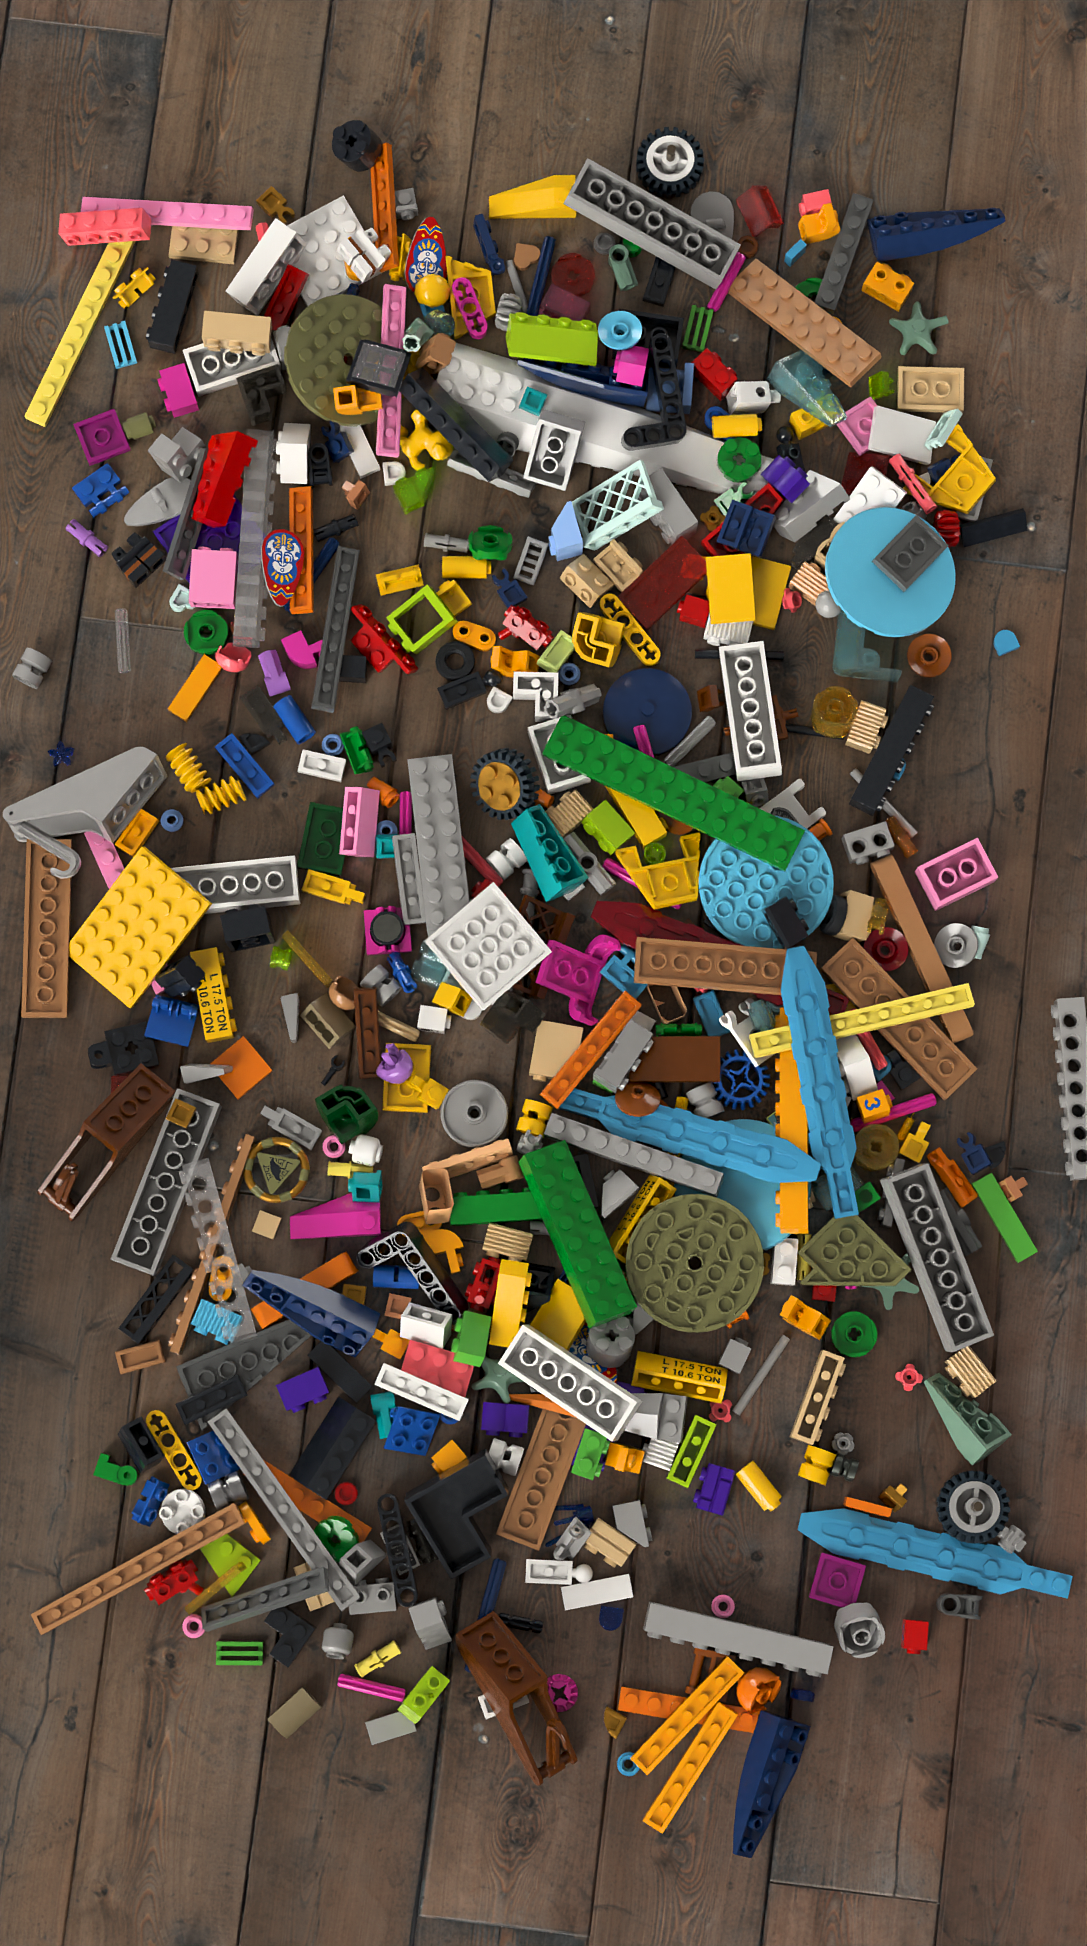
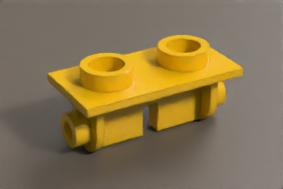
M402 233V237L397 236L399 266L389 270V276H391L392 281H399V278L405 281V264L412 240L405 233Z
M139 267L130 275L132 278L127 284L123 282L114 290L116 294L112 298L116 299L119 297L120 301L118 303L122 308L130 307L140 297L134 291L136 288L143 294L154 285L156 278L151 273L148 275L145 273L149 269L148 267L143 270Z
M419 564L376 574L381 596L424 586Z

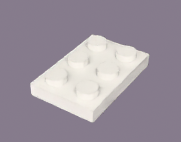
M871 466L849 496L850 500L844 503L832 521L838 525L842 522H847L856 514L869 509L897 508L907 492Z

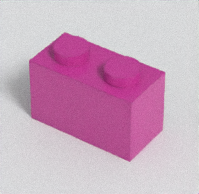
M633 346L629 349L617 351L613 373H617L616 382L642 387L649 352L648 348Z
M182 363L159 370L161 378L157 380L161 392L166 391L168 397L164 399L167 412L172 411L175 418L198 411L199 408L185 364Z

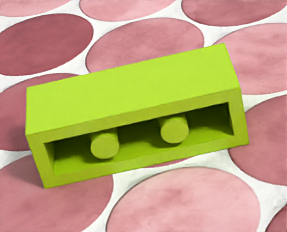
M694 1415L666 1479L685 1488L689 1487L717 1424Z

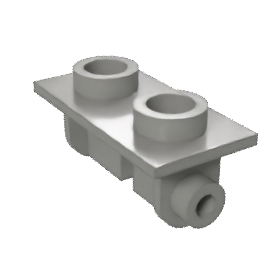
M574 1517L555 1544L557 1547L554 1550V1558L558 1561L564 1560L567 1557L572 1561L592 1534L577 1517Z

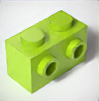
M604 800L586 815L581 822L585 831L593 835L598 841L600 848L610 855L628 842L635 834L607 800Z

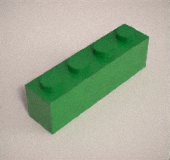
M522 1188V1192L513 1193L512 1189L499 1190V1194H490V1191H477L476 1196H467V1192L453 1193L454 1205L450 1216L451 1226L542 1220L529 1188Z

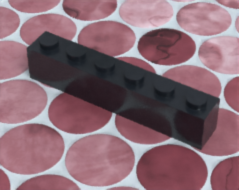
M423 367L407 374L399 390L407 400L488 482L502 476L513 462V459Z
M912 685L909 686L849 805L870 816H873L876 810L881 811L886 801L882 798L885 791L890 793L895 783V780L892 779L895 772L900 774L905 764V761L902 760L904 754H910L915 745L912 742L914 735L919 736L925 725L921 722L923 717H929L935 706L931 704L934 696Z

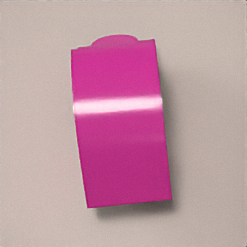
M301 630L281 639L286 654L294 665L303 669L317 667L315 658L320 657L322 640L308 646Z

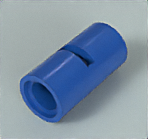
M292 695L282 698L273 706L297 744H301L314 736L316 731Z
M381 1264L374 1266L373 1287L419 1289L420 1284L407 1266Z

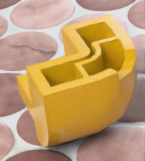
M578 612L572 634V643L575 651L579 654L580 658L588 662L612 667L620 653L622 646L620 643L625 623L590 613Z

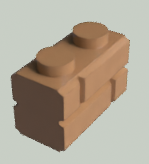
M438 333L421 346L419 357L415 364L416 369L423 367L431 376L437 374L450 364L451 353L454 351L456 342L444 333Z

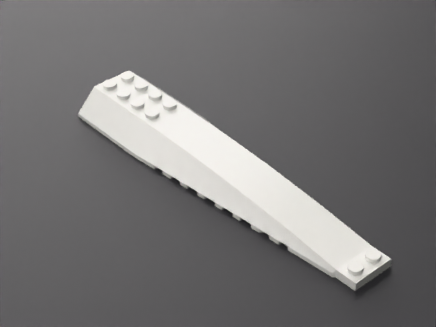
M456 343L454 351L451 353L450 364L439 372L437 382L495 441L503 432H511L517 436L519 445L516 450L530 453L539 416L519 409L520 402L528 386L548 394L542 410L585 421L575 463L581 462L590 464L593 467H604L621 472L637 461L642 460L648 475L662 468L669 480L676 483V485L692 486L699 490L723 494L731 487L738 491V487L741 484L726 479L717 466L718 452L726 441L713 438L709 434L686 426V435L677 444L628 451L621 444L624 432L631 427L662 423L660 415L634 405L600 400L557 386L517 364L516 360ZM670 428L672 436L680 437L681 433L678 428ZM648 432V436L651 440H659V435L657 432ZM629 434L627 435V441L630 444H636L637 437ZM741 455L733 457V460L737 461V465H741L742 462L745 463V459ZM761 455L762 460L759 471L755 476L748 479V484L743 488L745 493H750L754 490L756 494L768 483L760 474L774 459ZM639 469L633 473L635 476L640 477L641 475Z

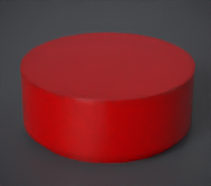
M350 1482L340 1483L335 1489V1498L342 1505H350L358 1497L356 1486Z

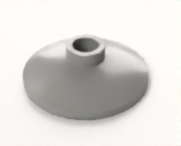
M953 923L939 931L935 938L934 946L942 964L951 968H960L969 964L976 956L978 940L970 927L960 923ZM957 943H961L962 947L957 951L955 946Z

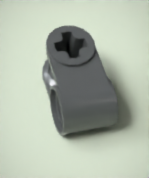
M943 1593L937 1598L936 1606L943 1614L981 1620L979 1606L983 1596ZM947 1598H951L954 1603L953 1608L949 1611H946L943 1607V1603Z

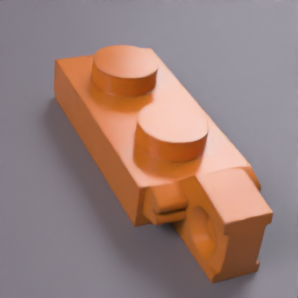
M940 1147L927 1155L931 1166H934L940 1179L948 1187L953 1198L959 1203L961 1208L978 1197V1194L954 1159H948Z

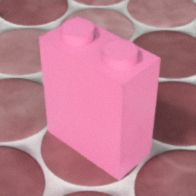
M198 547V550L192 549L189 604L191 607L235 609L238 555L236 551H233L231 548H221L220 551L211 550L209 547Z

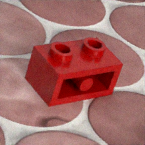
M706 348L691 362L694 363L693 375L721 402L735 382H737V374L731 367H726L721 362L722 359L716 352H711Z

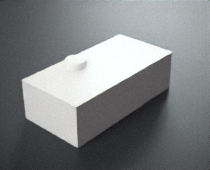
M275 218L226 289V292L237 303L258 316L277 289L287 265L293 266L307 243L297 232Z
M272 338L270 353H265L264 356L253 355L251 351H243L241 354L231 353L230 349L210 351L208 347H204L203 343L183 350L198 397L281 370Z

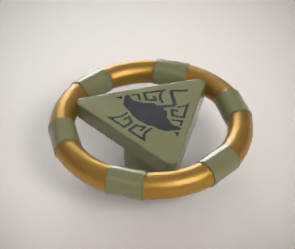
M270 1137L261 1140L252 1147L243 1173L248 1188L255 1196L266 1202L283 1203L292 1200L302 1192L308 1182L310 1166L306 1153L296 1142L283 1137ZM274 1145H281L289 1148L298 1156L299 1160L260 1153V1151ZM256 1156L258 1157L269 1193H266L254 1182L252 1169ZM301 1163L300 1177L296 1186L290 1191L273 1195Z

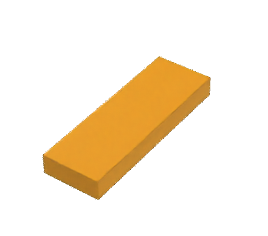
M204 654L168 707V711L187 722L223 668Z

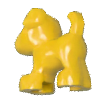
M415 410L411 414L415 423V430L407 438L408 430L405 426L401 425L400 445L403 453L409 458L411 466L416 471H421L425 468V464L420 463L417 457L424 449H427L430 456L435 460H444L451 455L454 446L438 430L433 432L428 427L429 421L418 410Z

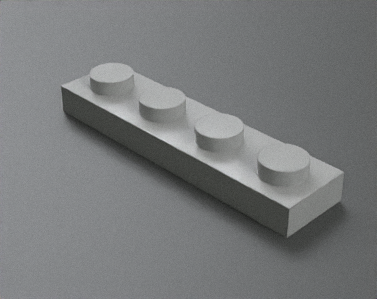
M455 448L447 466L459 472L472 475L479 480L487 481ZM508 468L502 476L489 482L499 488L510 490L519 496L529 498L536 485V482L523 479V474Z
M415 833L392 836L403 926L426 923Z

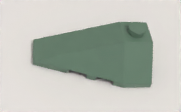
M940 1373L924 1381L957 1449L972 1466L986 1458L1011 1437L1012 1434L992 1413L987 1415L979 1409L978 1402L974 1399L972 1401L966 1399L962 1395L961 1389Z

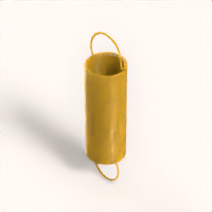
M913 1116L911 1118L906 1117L896 1136L898 1141L902 1140L904 1142L915 1121L912 1118Z

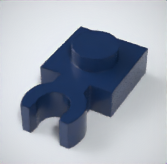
M330 421L331 431L325 426L321 427V431L329 439L325 445L333 462L339 463L352 454L354 450L346 433H339V423Z
M961 454L954 455L951 460L943 458L927 468L933 485L940 480Z
M502 569V573L505 576L502 580H498L495 575H492L493 583L501 587L497 590V594L507 609L511 605L516 607L527 600V596L517 580L509 581V573L506 569Z
M968 1132L969 1142L964 1144L961 1138H957V1143L960 1147L965 1148L966 1152L961 1154L970 1173L975 1175L993 1163L982 1144L976 1146L974 1134Z

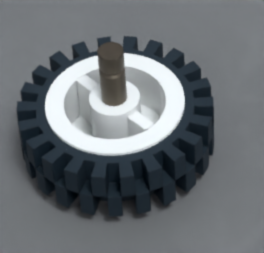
M664 127V131L661 132L660 129H657L654 135L650 133L647 135V140L643 139L641 147L638 148L636 172H638L639 181L642 180L644 188L649 187L650 193L653 194L656 191L658 197H662V194H667L666 198H671V195L675 194L677 198L681 196L682 192L685 195L689 193V189L693 190L696 187V182L699 183L704 165L703 150L700 149V143L694 141L695 137L692 134L687 136V131L684 129L682 132H678L677 127H674L673 131H669V127Z

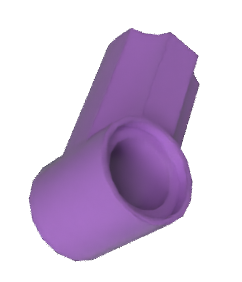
M268 650L258 655L265 675L264 681L269 696L290 691L291 688L285 671L283 672L277 651Z

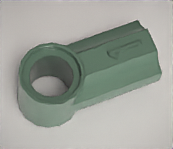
M617 244L612 246L609 251L608 263L612 267L620 291H627L638 286V282L628 257L627 248ZM619 253L623 255L624 259L617 261L613 258V255Z
M417 317L405 330L406 334L402 338L403 348L407 352H417L433 335L434 331Z

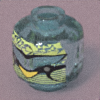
M433 310L424 318L423 322L434 331L430 338L438 333H444L450 337L453 335L455 321L450 314L441 310Z

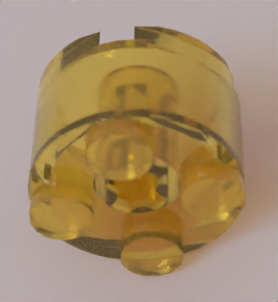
M830 686L826 690L819 692L814 699L811 711V723L814 731L829 738L845 737L850 732L856 719L858 703L849 690L840 686Z
M880 1124L867 1125L855 1136L857 1150L854 1160L861 1168L871 1172L881 1171L896 1160L899 1152V1141L895 1132L888 1126ZM870 1143L873 1145L878 1143L880 1145L878 1148L880 1153L877 1151L872 1152V1145Z

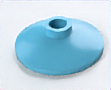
M614 311L601 319L598 326V335L600 340L609 348L625 350L639 342L642 336V325L633 314L626 311Z

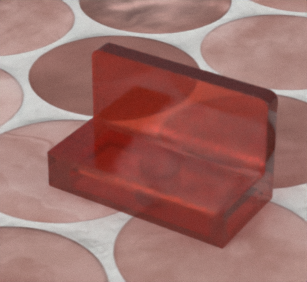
M753 185L736 199L753 237H757L767 228H779L784 224L767 186Z

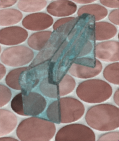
M841 610L837 619L832 667L834 672L839 676L897 683L902 670L880 668L879 654L873 649L864 648L866 628H861L846 617L845 612Z

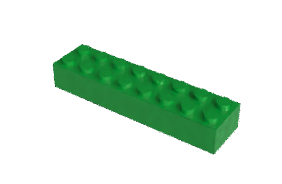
M566 1140L524 1154L518 1163L589 1329L631 1314L637 1308V1305Z

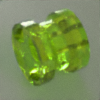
M657 842L648 844L644 849L643 855L645 863L647 865L663 863L666 858L665 847Z
M274 946L270 959V968L281 967L284 971H288L292 949L287 948L283 950L279 946Z

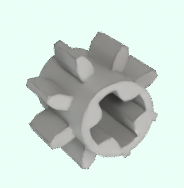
M1011 1525L1010 1528L1005 1526L997 1535L1001 1538L998 1544L1010 1554L1014 1550L1021 1552L1027 1544L1023 1541V1538L1026 1536L1024 1532L1014 1525Z

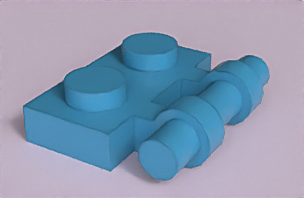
M623 944L619 952L624 955V958L620 960L617 956L613 955L599 973L622 992L627 991L636 999L648 984L633 983L634 971L627 964L629 961L635 964L636 950L630 949Z

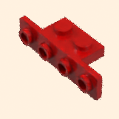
M362 604L352 606L350 610L364 626L350 641L363 656H366L368 662L378 673L383 672L393 660L396 661L406 674L414 673L419 669L415 665V660L401 649L400 643L386 632V627L372 616V612L367 606Z

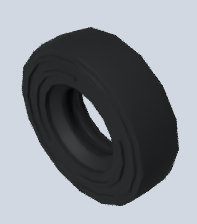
M453 641L446 643L439 649L436 654L435 663L437 671L442 677L449 681H455L472 673L475 658L469 646L462 642ZM456 653L463 657L464 664L461 668L451 669L447 665V658L451 654Z
M838 895L832 896L829 909L819 924L820 931L830 936L837 935L843 927L848 908L845 898Z

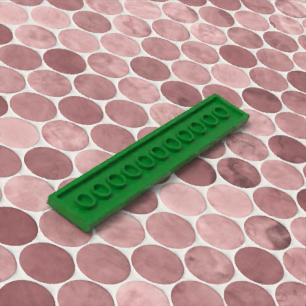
M565 715L560 717L542 752L544 757L784 872L805 830Z

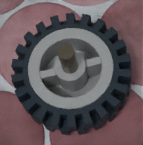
M966 1471L954 1475L944 1483L945 1485L940 1489L939 1497H937L936 1502H938L936 1512H938V1519L942 1523L943 1529L951 1537L966 1543H982L995 1538L1005 1528L1004 1525L1009 1519L1010 1507L1008 1502L1010 1500L1006 1495V1489L992 1475L981 1471Z

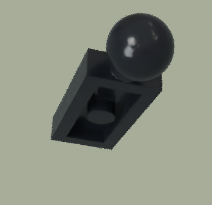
M788 426L780 427L777 430L776 437L782 444L776 447L777 454L783 459L787 456L796 464L795 469L800 467L805 472L799 443H791L794 437L793 430Z
M490 669L481 678L477 671L438 687L437 690L447 710L486 694L485 686L495 687L499 685L502 676L499 671Z

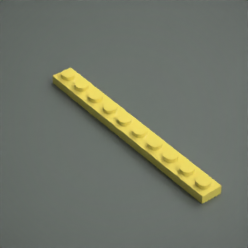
M136 241L108 243L25 414L26 419L41 426H47Z
M969 983L830 1015L833 1035L836 1039L974 1007L975 1003ZM789 1025L749 1035L755 1058L792 1050Z

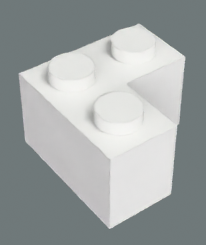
M284 423L283 431H279L276 454L280 455V461H277L276 473L280 474L281 483L307 484L311 424Z
M514 672L513 700H535V722L553 720L545 714L544 706L547 700L558 696V673Z
M857 1035L836 1039L838 1047L837 1058L846 1094L849 1093L854 1101L859 1096L877 1091L878 1088L870 1057Z

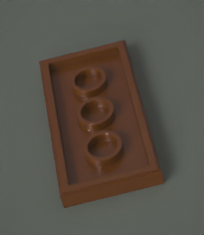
M653 1036L651 1040L654 1043L647 1053L642 1052L639 1057L642 1060L635 1072L632 1070L629 1072V1082H720L721 1037Z

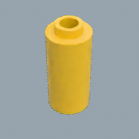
M757 414L712 416L713 438L758 436V431H762L761 418H757Z
M442 556V578L487 579V574H491V561H487V559L476 560L473 556Z
M753 1460L735 1474L764 1511L769 1509L771 1512L781 1504L779 1499L782 1496Z

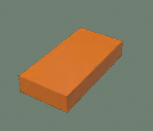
M845 1497L843 1503L844 1506L884 1517L891 1516L892 1508L850 1497Z

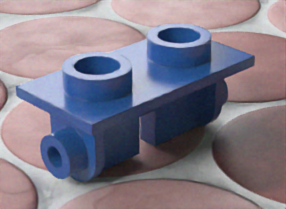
M152 1476L150 1480L147 1479L141 1495L147 1497L146 1501L138 1499L131 1513L133 1514L131 1519L150 1527L157 1517V1511L161 1502L167 1496L170 1484Z

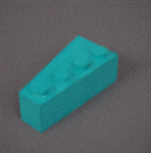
M540 804L526 809L511 823L546 902L573 892L589 878Z

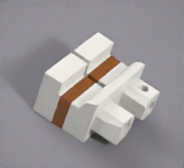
M373 228L364 232L360 229L354 236L341 241L337 248L339 255L348 266L351 265L350 268L362 283L382 269L385 261L391 255V250L387 245L383 244L378 249L374 246L373 243L377 241L378 235Z

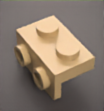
M612 539L610 545L593 559V562L623 593L642 577L643 566L635 557L632 559L627 554L628 549L622 542L619 541L617 543L615 539Z
M584 554L571 562L560 576L565 585L589 608L593 607L596 601L614 586V583Z

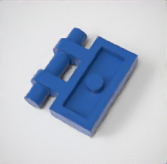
M108 463L72 487V490L85 507L91 503L95 505L88 510L93 518L100 513L104 514L108 507L115 502H121L124 500L123 497L130 493L125 485L118 490L115 488L121 483V480ZM108 491L111 493V495L103 501L99 500V498L106 494Z

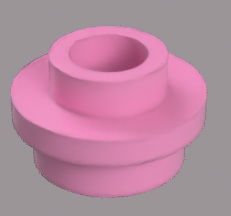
M335 1135L329 1136L323 1142V1151L330 1158H338L345 1151V1143L341 1145ZM332 1143L338 1144L336 1151L330 1150Z
M718 1595L713 1599L711 1608L717 1617L727 1618L734 1612L735 1605L729 1596ZM721 1602H726L727 1609L721 1611L718 1607Z
M193 1614L184 1620L182 1627L188 1637L198 1638L205 1632L202 1629V1617L200 1615ZM192 1622H197L199 1625L196 1631L190 1627Z

